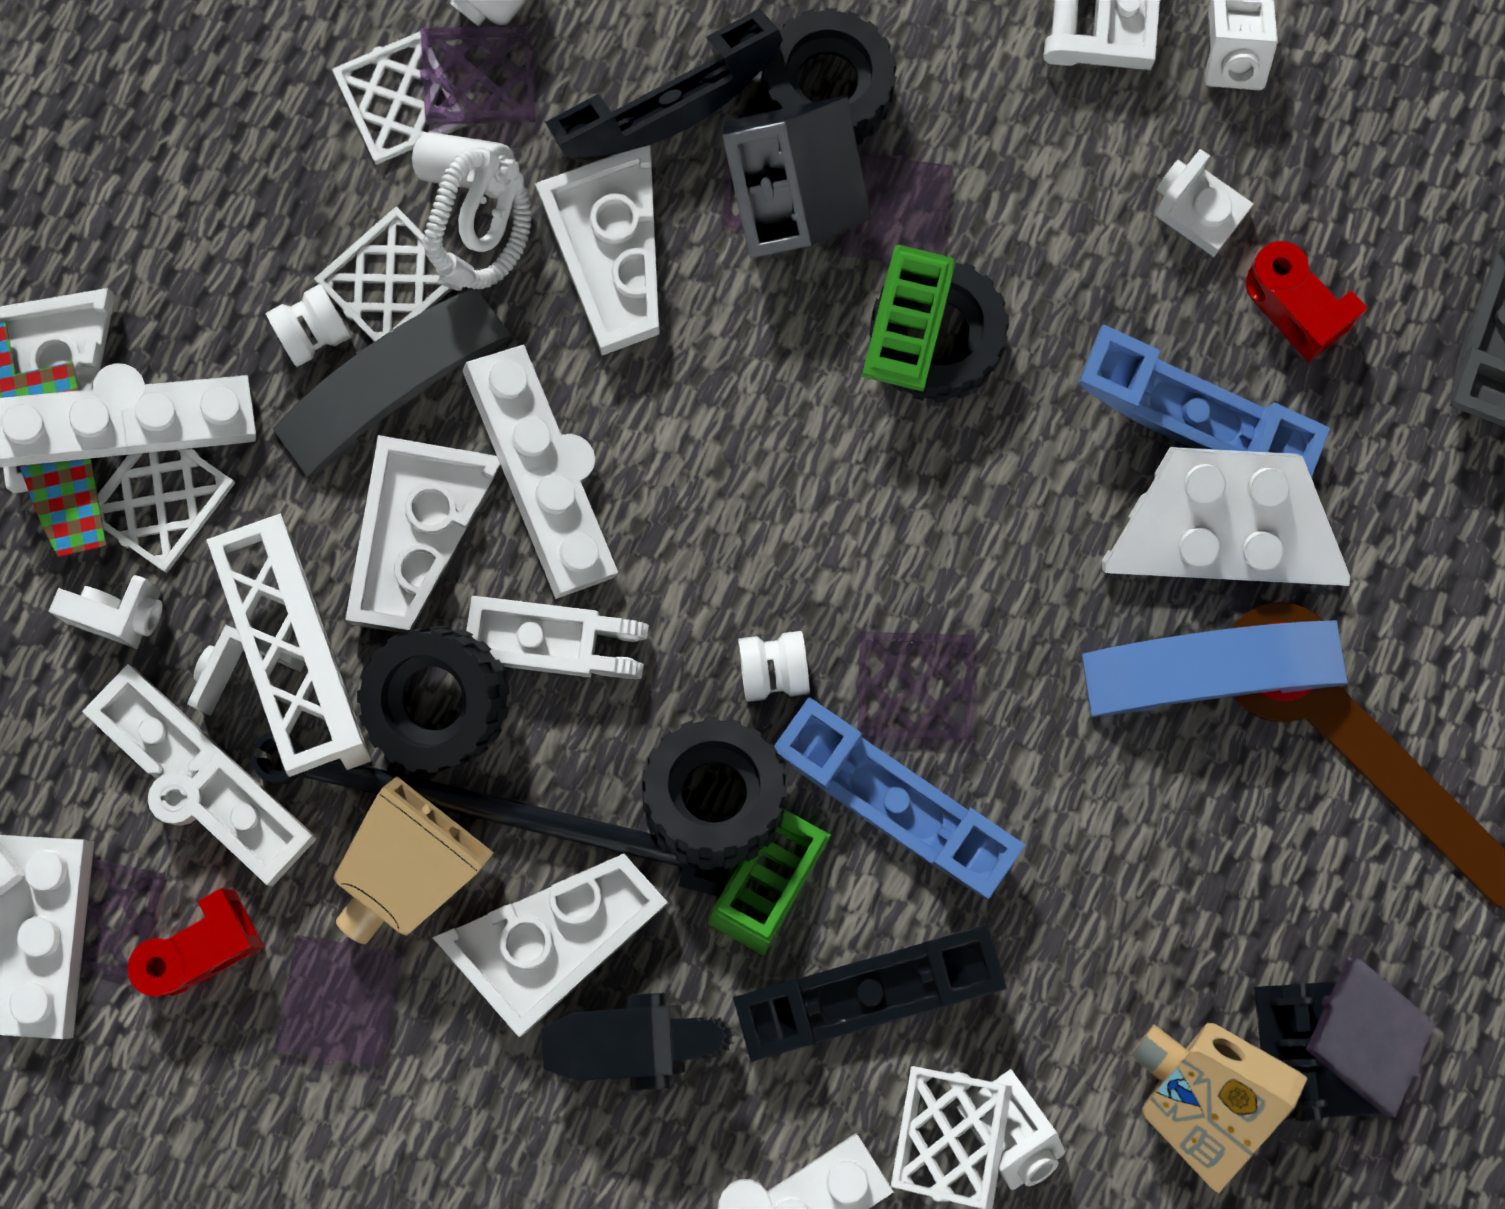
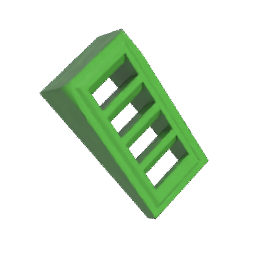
M903 245L894 246L862 377L924 391L956 264L954 258ZM903 276L931 284H936L937 287L927 286L900 279V277ZM895 297L931 305L930 314L893 305ZM892 323L925 331L924 339L887 331L888 324ZM882 347L918 355V363L913 365L880 357Z
M785 809L781 827H777L775 831L806 848L807 851L803 858L796 856L771 842L768 848L764 846L759 850L757 857L749 862L744 860L739 863L712 909L709 919L710 926L763 956L766 955L831 836ZM763 854L794 872L790 881L760 865L758 861ZM751 878L780 895L778 902L775 904L744 887L748 879ZM737 901L767 919L766 923L763 925L734 909L735 902Z

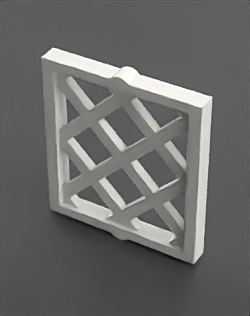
M423 30L387 46L375 47L372 52L332 69L375 165L412 150L418 138L424 133H428L424 132L423 128L430 113L449 121L447 124L429 132L447 135L467 126ZM407 47L415 48L408 66L389 60L391 54ZM424 52L435 75L417 69ZM367 64L377 65L370 83L351 76L353 70ZM386 68L404 74L397 92L378 86ZM413 78L432 84L425 102L406 95ZM348 85L366 91L359 108ZM440 88L452 111L433 105ZM374 94L393 100L386 118L367 112ZM402 104L421 110L414 128L395 122ZM364 121L382 127L375 144ZM391 130L410 136L409 140L390 149L384 148Z
M397 206L314 278L318 285L322 284L326 293L344 310L346 318L353 320L373 342L392 331V312L410 313L393 328L395 329L433 307L452 290L441 285L423 301L424 284H440L438 282L440 275H425L426 254L423 247L425 235ZM397 226H406L418 238V246H396ZM388 228L387 245H369ZM365 254L387 255L386 274H364ZM357 255L356 274L337 273ZM417 255L416 275L395 274V256ZM334 282L355 283L354 302H345L333 290ZM364 283H385L384 303H363ZM394 284H415V303H393ZM362 312H384L383 332H374L362 320Z
M179 449L181 460L162 464L159 463L158 452H149L151 466L134 469L131 468L143 453L130 454L98 493L104 530L119 539V543L123 547L133 549L166 573H168L235 484L228 476L201 459L199 454L193 449ZM201 466L214 475L216 484L194 488L192 467ZM182 469L185 490L164 493L161 473ZM152 475L154 495L133 499L130 478ZM122 483L124 501L105 504L118 485ZM213 494L198 514L196 497ZM187 499L189 519L168 523L165 502ZM156 504L158 525L137 528L134 508ZM125 510L128 530L119 532L105 522L104 513ZM187 529L171 550L169 532ZM160 534L162 555L153 556L139 546L138 537Z
M911 1066L891 1187L931 1196L935 1201H952L976 1208L992 1209L1012 1086L970 1078L968 1074L961 1072L950 1074ZM932 1077L948 1080L952 1087L951 1090L937 1101L926 1084ZM972 1085L988 1088L993 1096L978 1109L975 1108L966 1092ZM920 1095H922L928 1108L917 1116ZM958 1097L968 1117L952 1129L942 1109ZM994 1110L990 1133L982 1118ZM934 1117L944 1136L928 1148L918 1129ZM972 1126H975L985 1145L968 1157L958 1137ZM913 1141L920 1155L909 1163ZM950 1145L960 1165L944 1176L934 1157ZM986 1157L982 1181L974 1166ZM925 1164L936 1182L931 1188L914 1184L910 1177ZM965 1173L977 1192L971 1198L954 1194L950 1187L951 1184Z

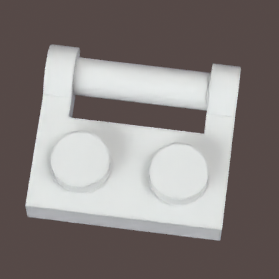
M1055 0L1052 35L1045 39L1044 60L1047 63L1066 66L1084 63L1151 70L1156 55L1160 0H1096L1093 36L1076 35L1079 0Z

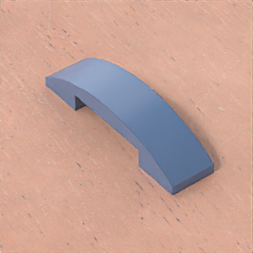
M1106 325L1100 327L1077 383L1090 394L1135 422L1191 448L1301 455L1312 478L1330 427L1275 402L1264 408L1159 360L1158 356L1161 350Z
M1337 620L1280 623L1208 631L1121 645L1081 655L1091 717L1154 710L1157 706L1279 690H1281V693L1341 686L1348 683Z
M808 697L774 745L781 759L823 791L897 843L986 900H989L1025 846L1021 841L971 807L969 810L862 738L860 731L810 697Z

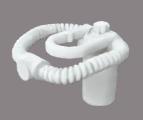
M434 132L424 133L414 145L412 166L415 174L421 180L439 183L440 186L437 190L439 195L435 197L437 202L433 203L435 209L431 210L432 215L428 217L430 222L426 224L428 229L424 231L426 235L423 238L425 254L434 267H436L440 275L438 280L440 284L459 291L466 286L472 289L490 288L492 285L497 284L498 281L503 280L504 276H507L509 271L513 269V266L517 264V260L521 257L520 254L524 253L525 242L529 240L527 235L530 234L529 228H531V223L529 221L532 220L531 215H529L532 213L531 208H529L531 202L529 201L530 195L527 193L528 189L525 187L524 177L519 172V164L516 162L511 149L502 143ZM458 187L469 189L462 204L458 222L462 242L470 250L477 252L492 250L500 242L505 232L512 204L514 207L513 212L515 214L513 218L516 220L513 221V225L515 226L512 227V237L509 238V242L506 244L507 248L503 249L504 253L500 254L496 262H493L492 265L484 270H474L470 264L451 252L447 253L443 248L442 236H444V231L442 230L446 229L444 224L448 223L446 218L450 217L449 212L452 211L451 205H454L453 199L456 198L455 193L458 192ZM485 194L490 198L498 199L496 208L492 210L493 219L487 234L483 238H478L474 231V218L479 204H485L487 201L486 197H483Z

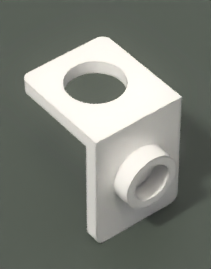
M225 625L215 647L209 645L203 651L194 670V680L197 681V684L188 700V705L209 716L212 715L244 649L237 629ZM258 643L261 655L266 656L270 647ZM281 653L277 661L299 672L302 671L305 665L301 660Z

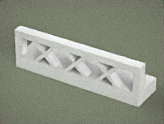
M281 513L206 539L288 776L296 775L339 758L347 770L371 762L370 754L293 538ZM263 541L268 558L256 580L234 572L227 553ZM273 575H275L280 591L268 586ZM238 586L250 590L244 602ZM262 596L286 606L288 615L276 637L258 631L251 626L249 619ZM293 631L300 648L287 643ZM258 643L270 647L264 660ZM281 653L306 663L308 673L296 696L271 684L269 676ZM313 689H315L320 706L307 701ZM278 701L290 705L284 719ZM304 711L326 720L333 741L296 754L289 734L300 713Z

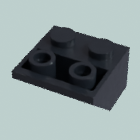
M847 95L725 121L722 136L750 258L812 246L871 219Z

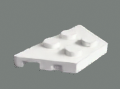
M1170 447L1154 473L1155 479L1150 488L1140 496L1128 517L1131 519L1113 549L1111 551L1108 550L1102 559V570L1105 573L1350 585V574L1304 458L1301 455L1291 453Z

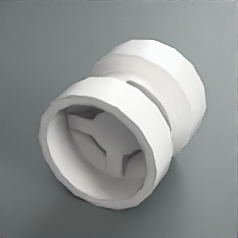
M322 284L304 292L302 301L293 306L282 304L266 313L275 333L296 367L313 359L315 350L326 344L337 346L352 338ZM303 315L314 335L313 337L309 338L298 317Z
M802 631L782 633L778 640L764 642L757 636L738 639L746 702L765 700L772 692L784 691L790 697L810 694ZM767 660H772L774 673L769 674Z

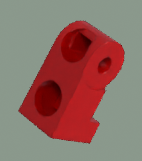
M1273 241L1263 246L1246 275V291L1251 299L1308 363L1355 327L1368 309L1352 290L1338 300L1309 271L1308 258L1303 250L1294 243L1287 241Z
M220 888L197 901L205 918L168 939L152 938L138 945L128 960L127 968L129 980L135 989L146 996H175L186 992L264 948L265 946L236 890Z

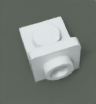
M1211 0L1208 11L1211 50L1205 71L1206 85L1250 90L1264 89L1278 43L1274 0Z
M1199 149L1188 165L1177 160L1158 185L1156 191L1164 197L1155 216L1215 257L1248 214L1253 203L1206 171L1204 167L1210 155Z
M133 575L122 602L115 596L88 586H84L81 596L58 588L48 612L68 625L137 649L142 636H150L158 625L162 613V601L158 600L161 590L148 579Z
M1010 1069L993 1082L1012 1086L999 1172L1009 1188L1014 1190L1023 1183L1026 1186H1032L1046 1179L1057 1168L1058 1159L1065 1154V1150L1053 1126ZM983 1088L971 1096L970 1099L975 1108L978 1109L993 1096L988 1088ZM962 1104L958 1105L957 1109L963 1119L967 1118L968 1114ZM994 1110L982 1118L990 1133ZM972 1126L970 1129L981 1145L984 1146L985 1144L975 1126Z

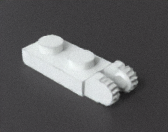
M472 596L466 631L472 633V637L477 641H484L492 649L490 653L495 660L499 659L503 667L590 678L591 674L594 673L602 676L637 680L642 678L644 664L628 657L594 655L597 634L628 642L642 641L647 639L649 625L636 620L600 616L598 611Z

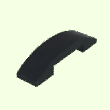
M759 8L706 36L715 58L613 112L610 111L601 96L597 94L549 119L545 123L564 156L609 155L638 149L667 139L707 118L741 92L759 74L782 43L783 38L779 29Z
M986 924L734 996L733 1000L750 1062L849 1033L1006 990L1007 986L989 926Z

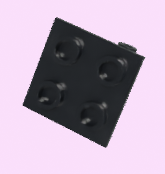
M1386 978L1368 979L1369 983L1371 980L1382 990L1353 981L1254 987L1260 1050L1307 1077L1295 1107L1284 1120L1308 1122L1321 1121L1323 1118L1402 1113L1396 1067L1359 1084L1352 1059L1367 1051L1361 1049L1352 1054L1351 1051L1356 1048L1345 1045L1357 1084L1356 1088L1353 1081L1350 1083L1345 1079L1352 1077L1351 1072H1347V1059L1344 1049L1333 1047V1042L1335 1041H1329L1328 1039H1324V1046H1322L1320 1038V1025L1325 1016L1323 1035L1383 1053L1389 1016ZM1341 983H1343L1337 1033H1335ZM1346 984H1347V985H1348V990H1347V998H1346V1005H1345V1012H1344V1020H1343L1342 1034H1339V1032H1340V1025H1341L1342 1010H1343V1003H1344L1345 988H1346ZM1353 986L1347 1033L1345 1036L1344 1031L1346 1024L1350 987ZM1356 988L1377 993L1373 1019L1353 1013ZM1358 991L1356 1011L1371 1016L1369 1008L1368 1010L1362 1009L1359 1002L1363 996L1367 997L1370 1001L1372 995ZM1336 992L1332 1030L1329 1031L1333 997ZM1380 995H1381V996H1382V1004H1381V1011H1380V1019H1379V1027H1378V1034H1377V1042H1376V1045H1374L1376 1025H1377V1017H1378V1009H1379V1002H1380ZM1385 997H1387L1382 1043L1379 1046ZM1357 1016L1355 1035L1352 1037L1354 1019ZM1360 1018H1362L1360 1038L1357 1039ZM1367 1019L1365 1038L1362 1040L1364 1021ZM1372 1021L1370 1040L1367 1042L1369 1023ZM1317 1031H1318V1041H1319V1046H1318V1047H1317V1042H1316V1033H1317ZM1389 1031L1388 1041H1391L1392 1048L1394 1051V1044ZM1387 1045L1386 1053L1392 1055L1390 1046ZM1327 1047L1328 1064L1326 1063L1325 1051L1313 1052L1310 1049ZM1341 1050H1343L1344 1058H1334L1333 1051H1335L1336 1055H1338L1337 1051H1339L1341 1055ZM1369 1053L1365 1056L1362 1063V1072L1367 1070L1368 1066L1374 1062L1373 1059L1376 1058V1054ZM1381 1056V1059L1389 1058L1390 1060L1381 1062L1376 1073L1394 1065V1059L1389 1056ZM1379 1057L1377 1059V1064H1375V1067H1373L1374 1069H1371L1370 1072L1368 1071L1365 1074H1370L1376 1069L1379 1063ZM1360 1058L1356 1060L1355 1063L1360 1076V1080L1362 1081L1367 1077H1363L1360 1074V1062L1362 1059ZM1334 1061H1344V1064L1339 1065L1345 1069V1072L1338 1073L1336 1070L1340 1068L1334 1065ZM1393 1074L1392 1081L1395 1082V1087L1389 1090L1386 1077L1390 1081ZM1384 1080L1387 1086L1384 1093L1378 1091L1377 1097L1372 1098L1369 1086L1371 1085L1372 1089H1377L1378 1081ZM1381 1082L1379 1087L1381 1090H1384V1084ZM1363 1088L1368 1089L1367 1096L1365 1095L1366 1091H1364L1363 1093L1361 1092ZM1394 1092L1393 1095H1392V1097H1390V1098H1388V1099H1386V1100H1384V1101H1382V1102H1380V1103H1378V1104H1375V1103H1374L1375 1101H1377V1100H1379V1099H1381V1098L1387 1096L1388 1094ZM1388 1105L1387 1109H1381L1382 1107Z

